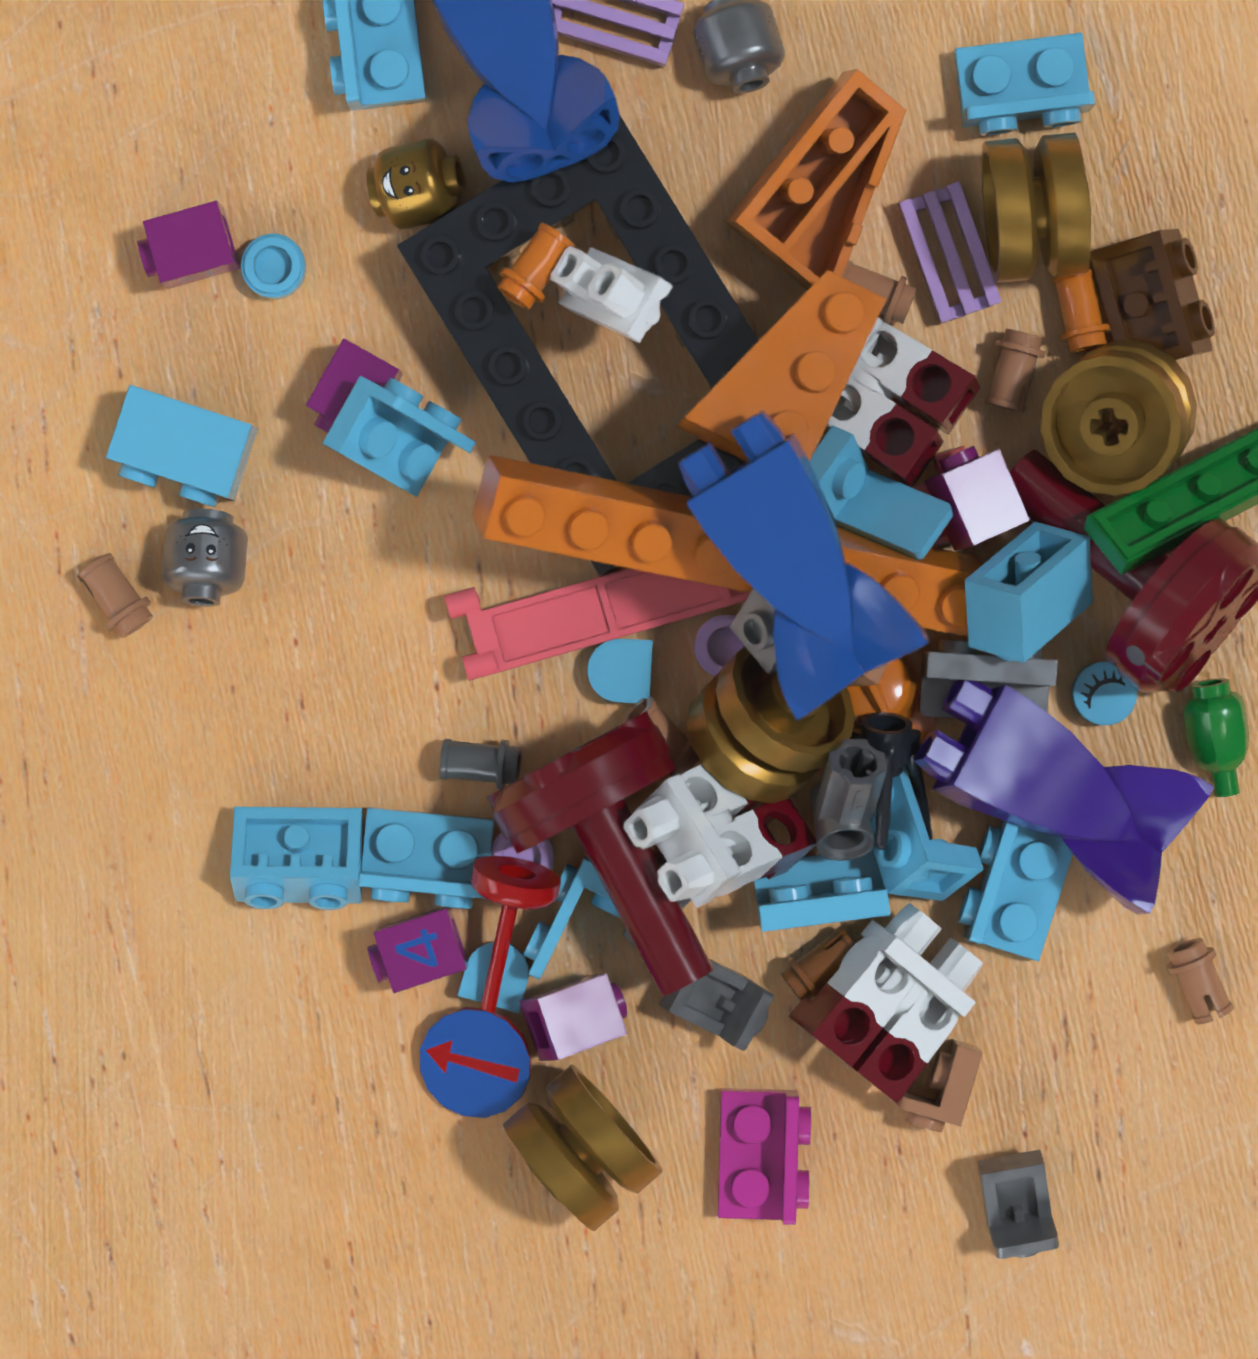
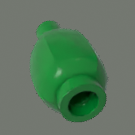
M1218 678L1193 683L1191 685L1193 697L1188 700L1183 714L1186 737L1192 757L1199 767L1207 772H1211L1215 797L1237 795L1240 793L1236 769L1244 761L1249 749V726L1244 700L1237 692L1231 691L1229 679Z

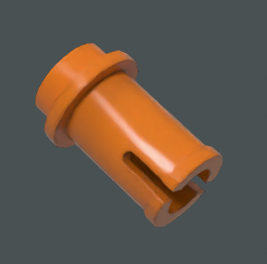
M545 223L539 225L538 231L511 269L503 267L500 271L503 280L498 285V290L526 310H529L534 302L542 303L545 296L542 291L550 281L553 269L565 249L569 246L574 247V244L568 238Z
M1089 269L1087 274L1053 278L1065 327V332L1060 334L1061 343H1068L1069 353L1071 354L1088 352L1097 346L1107 344L1105 334L1111 332L1109 324H1102L1093 281L1094 274L1091 269Z

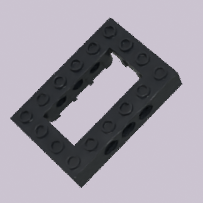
M621 116L619 118V129L609 143L595 154L574 164L526 181L507 182L502 180L397 245L529 462L617 481L503 294L498 290V286L488 272L487 267L506 256L509 260L521 254L519 249L531 241L541 223L551 227L562 223L563 227H566L575 221L574 215L578 211L597 201L606 216L609 229L616 240L620 239L635 265L640 269L661 277L673 286L667 297L660 300V305L676 331V338L682 348H687L709 384L710 391L759 341ZM700 439L694 441L629 481L628 484L691 497L692 493L686 485L678 463L708 443ZM713 446L729 472L745 463V461ZM591 561L600 577L618 567L616 565Z

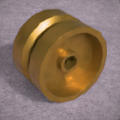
M1076 133L1043 135L1034 153V177H1032L1026 149L1018 138L985 141L982 146L981 157L983 210L988 253L995 282L1028 280L1032 276L1037 264L1038 238L1043 262L1053 277L1087 274L1091 259V202L1084 158Z
M1119 340L1095 347L1055 380L1043 402L1040 432L1049 459L1065 479L1088 492L1119 496L1144 489L1164 474L1172 463L1181 456L1194 433L1197 403L1189 377L1172 356L1149 343ZM1116 419L1127 420L1128 424H1121Z
M744 645L691 702L686 723L691 746L705 769L725 788L748 800L776 803L792 798L827 763L829 752L837 750L842 745L844 739H849L852 736L855 714L850 693L845 687L812 712L797 720L783 695L778 672L768 674Z
M571 1064L547 1085L548 1100L564 1122L563 1125L540 1105L527 1102L504 1122L503 1128L525 1159L528 1167L543 1186L587 1228L595 1231L619 1211L618 1196L603 1175V1170L621 1187L635 1193L642 1191L663 1171L655 1156L620 1112L578 1068Z

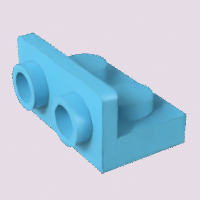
M322 0L327 32L338 31L341 55L330 57L334 95L346 94V101L351 111L427 102L415 0Z
M1082 33L955 48L954 50L963 128L979 126V134L981 136L1011 133L1018 130L1017 121L1042 118L1044 128L1081 123L1080 113L1089 112L1095 105L1094 91H1089Z
M360 375L322 444L417 497L447 442L468 453H471L476 442L457 431L462 419L431 401H428L424 410L420 409L418 406L424 396L391 377H389L383 388Z
M234 807L230 880L235 900L245 902L247 905L258 909H274L282 906L283 903H309L318 909L336 910L345 907L347 903H361L363 889L358 886L359 873L361 872L362 808Z
M368 807L358 886L372 888L371 899L409 902L411 891L435 894L434 905L471 909L473 908V898H484L473 888L471 875L475 860L480 857L491 856L495 819Z
M1002 819L998 828L993 826L987 827L979 850L981 863L986 864L979 889L968 887L958 917V923L967 925L964 937L968 941L977 944L982 943L1039 961L1073 853L1063 842L1062 837L1032 830Z
M873 848L862 857L846 861L830 860L821 854L804 856L786 873L769 880L765 876L754 881L759 923L762 932L891 915L888 890L883 886V879Z

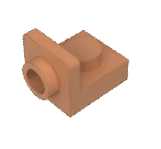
M954 1039L949 1054L939 1051L929 1080V1088L938 1090L936 1098L933 1100L906 1092L900 1101L896 1103L900 1109L908 1111L906 1122L937 1132H943L945 1122L961 1127L983 1052L977 1046Z

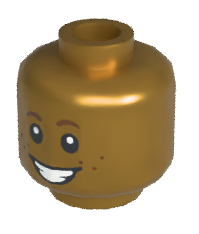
M424 139L389 147L381 151L377 156L375 167L367 171V189L373 210L379 218L387 217L388 221L398 229H408L434 223L455 210L457 195L466 191V179L462 163L457 155L449 157L440 143L434 139Z

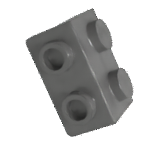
M940 640L939 652H923L919 712L923 716L955 718L942 710L946 695L956 680L975 681L990 689L1007 685L1048 712L1049 686H1056L1058 660L1042 659V648L1025 663L1006 661L997 656L977 655L978 649L969 647L968 641Z

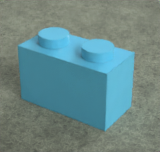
M129 385L106 458L122 463L118 476L154 488L158 476L182 483L179 496L216 507L219 496L235 501L258 428L251 424Z
M1034 522L965 579L969 647L995 654L1000 659L1025 663L1093 603L1090 536Z

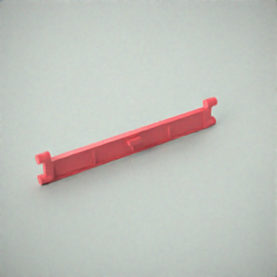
M965 446L935 454L933 459L937 474L943 473L939 460L966 449ZM925 483L913 487L930 495ZM945 529L932 547L950 543ZM629 568L483 611L481 610L480 598L475 587L444 595L450 619L466 616L477 652L462 656L468 681L742 603L746 601L750 593Z

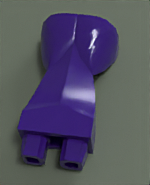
M956 680L943 701L942 710L966 724L958 741H955L939 730L930 731L923 739L913 758L916 764L930 776L937 779L932 790L958 805L1032 830L1062 837L1063 842L1084 869L1123 907L1136 914H1150L1157 896L1162 852L1206 802L1214 786L1199 777L1174 769L1136 765L1103 767L1070 730L1036 703L1009 686L1004 685L990 689L975 681Z

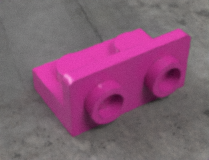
M721 1088L718 1218L782 1220L783 1225H796V1209H808L809 1170H798V1145H810L811 1107L799 1106L797 1090Z

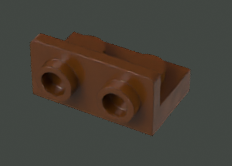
M1179 229L1158 230L1091 251V262L1114 342L1126 340L1149 343L1172 356L1175 361L1212 351L1210 337L1214 336L1215 333L1213 316L1208 304L1204 300H1199L1193 275H1196L1198 271L1196 255L1189 240L1181 237Z

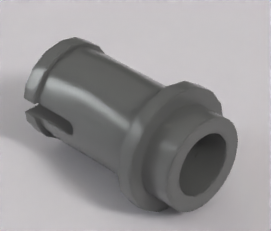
M445 739L441 750L440 778L444 780L450 778L496 783L497 789H502L506 787V784L519 780L521 747L510 746L509 740L501 739L500 745L452 741V739Z

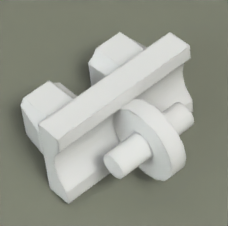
M572 246L567 247L550 275V280L565 290L558 302L560 305L581 317L640 343L646 331L659 321L661 314L660 300L667 297L673 287L659 276L590 247L587 254Z

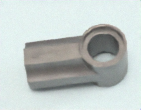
M844 739L842 745L837 750L829 752L823 778L810 791L817 851L823 857L830 860H853L864 856L874 846L872 820L887 773V763L884 752L874 749L866 739Z

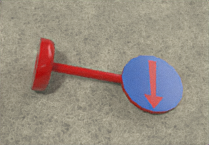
M509 856L480 857L474 861L471 884L473 888L484 898L502 905L480 1008L464 1007L446 1013L429 1028L420 1048V1072L428 1091L443 1107L467 1117L486 1118L505 1112L522 1097L531 1078V1053L524 1035L508 1018L495 1011L517 909H540L555 902L559 894L561 878L554 871L543 865Z

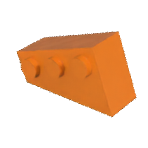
M853 69L843 72L724 222L807 291L827 270L842 277L853 246L857 245L863 229V219L874 190L879 186L906 109L860 70Z
M827 270L681 420L676 428L706 443L711 442L713 446L747 462L749 459L731 430L764 410L780 427L785 437L794 433L808 459L811 460L887 299Z

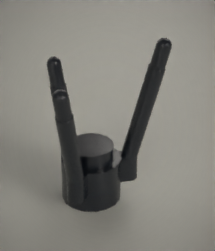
M888 712L866 715L862 718L861 727L853 726L852 736L849 738L866 739L870 746L884 752L886 757L887 773L876 806L875 846L880 850L888 846L893 778L901 775L903 767L906 765L929 839L932 840L933 838L923 771L913 761L920 747L921 732L917 729H912V722L908 718Z

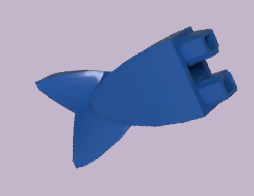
M432 0L445 32L470 68L484 83L472 101L467 122L469 135L482 168L492 178L507 182H519L540 177L559 168L579 162L595 154L609 143L619 129L620 113L616 97L609 81L599 68L577 57L559 55L558 32L552 0Z
M762 410L731 430L749 461L729 472L710 442L683 458L678 464L686 485L692 493V496L686 503L705 533L736 572L775 608L773 642L778 679L788 706L796 719L799 720L864 673L919 649L928 643L929 638L922 626L905 606L888 590L853 565L846 564L835 524L810 460L794 433L785 437L780 427Z

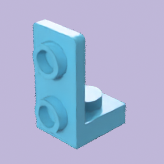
M833 425L815 449L810 460L836 526L916 560H921L926 556L954 515L948 502L870 471L854 435Z
M904 766L902 774L893 778L888 846L883 850L875 846L876 810L874 813L872 827L875 858L888 894L944 901L984 870L976 847L951 844L943 839H929L906 767Z
M584 856L579 869L567 863L560 877L561 884L556 901L562 904L551 926L539 921L523 956L534 960L528 975L539 980L584 888L595 893L591 904L621 918L590 859Z

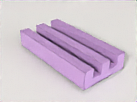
M552 0L558 35L662 67H666L684 8V3L676 0H618L668 15L664 24L588 0ZM567 9L659 37L661 39L658 48L562 20L563 11Z
M960 181L947 185L945 188L924 193L922 196L899 202L898 207L939 324L1002 302ZM949 200L983 296L973 298L941 207V203ZM924 209L928 210L960 304L949 307L916 213Z

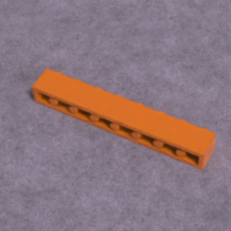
M488 454L472 514L484 539L749 593L753 590V587L736 572L705 533L686 503L690 496ZM836 527L846 564L853 565L881 584L905 606L922 628L968 637L965 579L983 565L976 556L931 547L923 559L916 560L846 529Z

